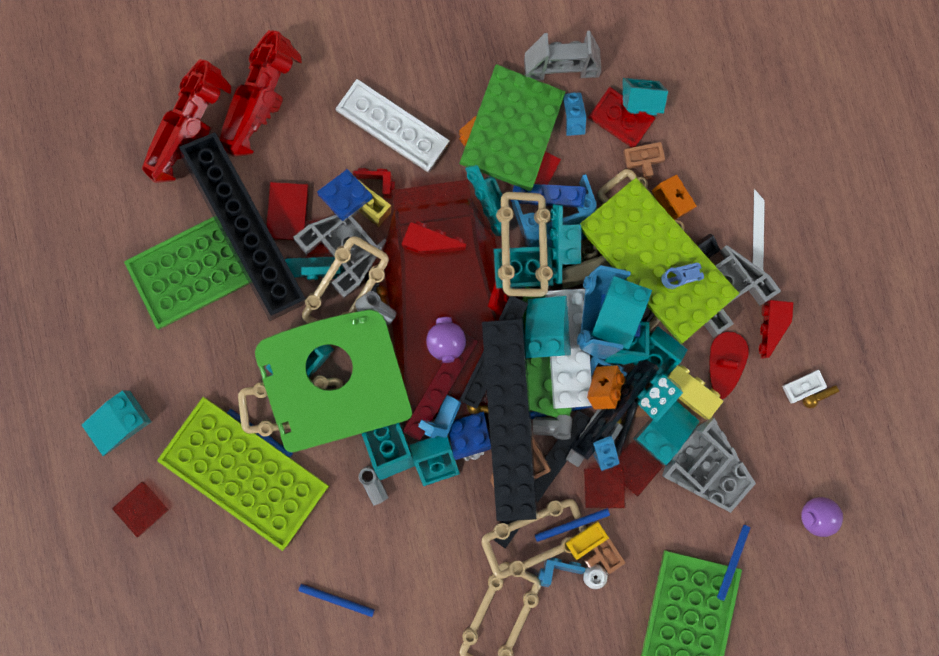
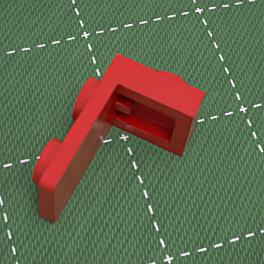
M358 168V171H353V175L357 179L383 180L382 194L384 198H391L392 193H395V181H392L391 171L382 168L377 169V171H369L367 168Z

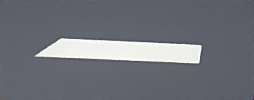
M754 189L753 264L763 270L764 199Z

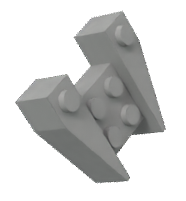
M587 31L584 43L580 41H573L569 44L553 42L548 45V33H544L525 52V76L541 81L544 80L545 74L580 72L581 78H598L602 71L600 48L590 31Z
M359 209L344 221L337 215L309 224L293 237L294 241L306 255L323 243L334 257L336 249L344 246L346 241L352 236H357L382 250L386 243L384 239L376 245L353 218L359 213ZM356 244L350 250V260L341 264L346 271L332 282V286L343 299L359 287L377 258Z
M726 245L720 251L724 260L715 266L740 293L732 301L749 291L760 306L781 292L770 275ZM721 309L704 326L714 338L734 323L726 312Z

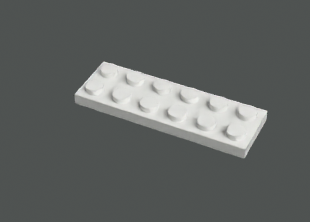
M356 79L336 107V112L428 173L450 143V140L358 79Z
M585 289L548 291L545 298L567 296L571 355L550 357L553 408L592 406L587 398L592 382L590 354L581 350L579 345H577V338L579 333H581Z

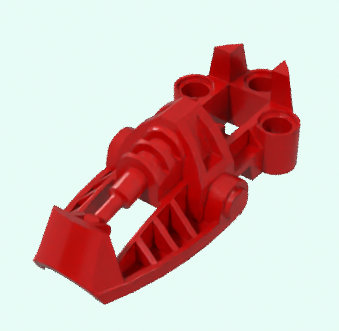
M268 30L251 51L249 56V62L251 63L248 68L250 73L245 84L237 87L230 103L220 135V142L226 153L232 157L252 155L254 153L250 147V137L254 132L258 131L261 124L267 125L266 119H271L270 113L278 112L283 102V97L274 92L281 73H288L293 61L302 64L301 54L291 45V41L278 31Z
M199 59L182 78L179 85V99L173 110L165 113L153 137L142 170L154 183L174 182L176 180L172 167L178 159H182L179 147L209 134L211 127L200 121L208 104H214L218 100L220 90L231 94V85L221 75V69L209 61Z

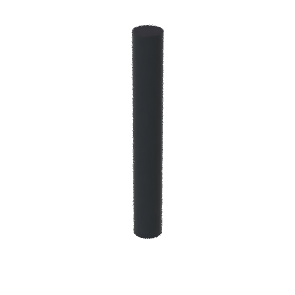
M634 401L628 408L622 425L623 428L619 433L615 445L618 457H620L638 406L637 401Z

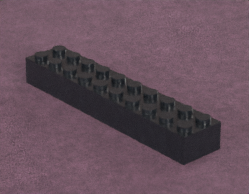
M214 132L180 146V156L269 321L303 306L306 298L217 134Z
M524 318L483 321L482 332L497 521L536 520L538 508Z

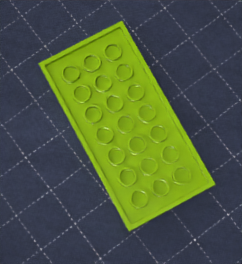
M637 178L633 179L580 223L582 233L613 268L631 272L630 276L625 279L626 281L652 290L647 307L680 344L684 343L740 294ZM700 263L701 269L699 271L700 273L703 272L704 279L699 282L697 280L686 283L675 289H668L663 285L661 278L668 269ZM669 272L667 274V279L676 277L677 275L675 273ZM678 280L670 283L676 285L678 284Z
M202 397L157 460L282 551L286 549L330 486L256 433L249 434L244 432L239 421L206 397Z

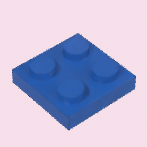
M348 169L317 191L318 196L342 221L373 199L372 194Z
M484 412L453 421L449 435L453 457L456 460L491 450L490 432Z

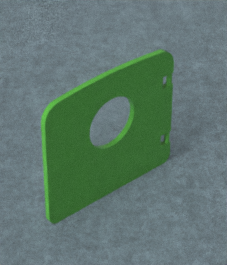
M368 309L307 323L261 340L256 347V361L284 448L288 452H297L407 421L412 416L411 405L388 327L383 315L378 311ZM327 344L336 345L344 349L350 356L353 364V372L349 381L342 387L332 390L316 386L309 379L306 372V361L309 354L315 348ZM268 364H270L273 375L267 376L264 368ZM288 421L291 431L285 433L282 423Z

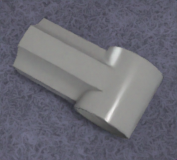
M374 291L366 293L357 299L355 303L358 311L372 309L381 313L387 325L391 324L397 313L394 309L383 303L380 296Z
M558 415L557 418L535 417L533 419V434L554 436L561 440L570 439L573 419L567 415Z
M365 466L360 471L358 478L363 484L373 506L389 497L372 466ZM363 472H372L373 479H364Z

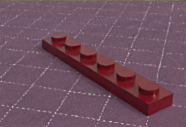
M464 333L466 346L463 353L458 358H455L454 362H442L403 429L404 433L419 441L425 433L423 429L418 427L421 420L432 421L478 342L477 339Z

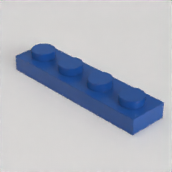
M534 184L532 190L528 191L514 185L513 192L539 193L544 196L547 206L558 204L564 207L583 208L586 188L582 186ZM518 200L519 204L538 205V201Z

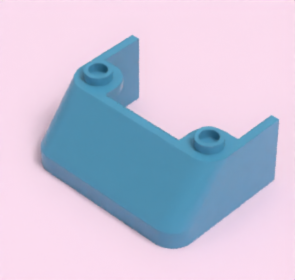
M586 174L582 176L579 182L580 186L586 188L584 207H577L579 213L564 217L563 225L580 224L597 210L596 201ZM513 200L512 207L526 247H539V224L534 220L535 213L523 215L518 200ZM552 222L547 223V247L552 248V240L550 238ZM581 231V240L587 239Z
M600 265L584 279L585 297L581 333L578 335L577 345H579L581 350L596 358L606 359L623 349L621 344L606 342L592 337L591 334L601 309V297L607 293L612 278L616 276L625 280L630 276V271Z

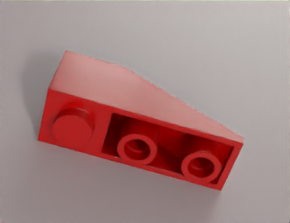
M416 221V224L410 222L402 241L403 248L421 255L466 250L467 244L459 237L453 236V238L445 236L446 233L439 229L430 230L426 224Z
M769 300L762 306L761 314L764 316L760 327L762 343L759 344L761 359L770 358L792 323L794 302Z

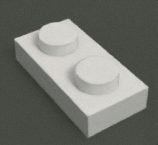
M816 370L782 387L789 402L795 403L827 388V385L820 371Z

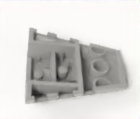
M712 417L694 429L678 453L665 465L662 476L731 513L756 483L743 462L738 458L734 448L729 444L724 432L717 425V421Z

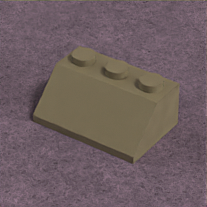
M588 238L581 240V264H562L561 286L563 290L583 284L585 277H588L600 265L613 268Z

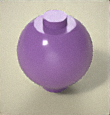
M442 317L436 319V325L428 332L426 344L432 356L442 360L443 363L454 362V359L463 353L466 346V337L461 327L452 323V318Z
M816 497L804 505L801 518L804 527L810 533L819 537H828L835 534L841 528L843 512L833 500L825 497Z

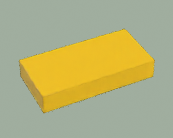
M596 521L565 542L574 558L578 560L609 539L600 523Z

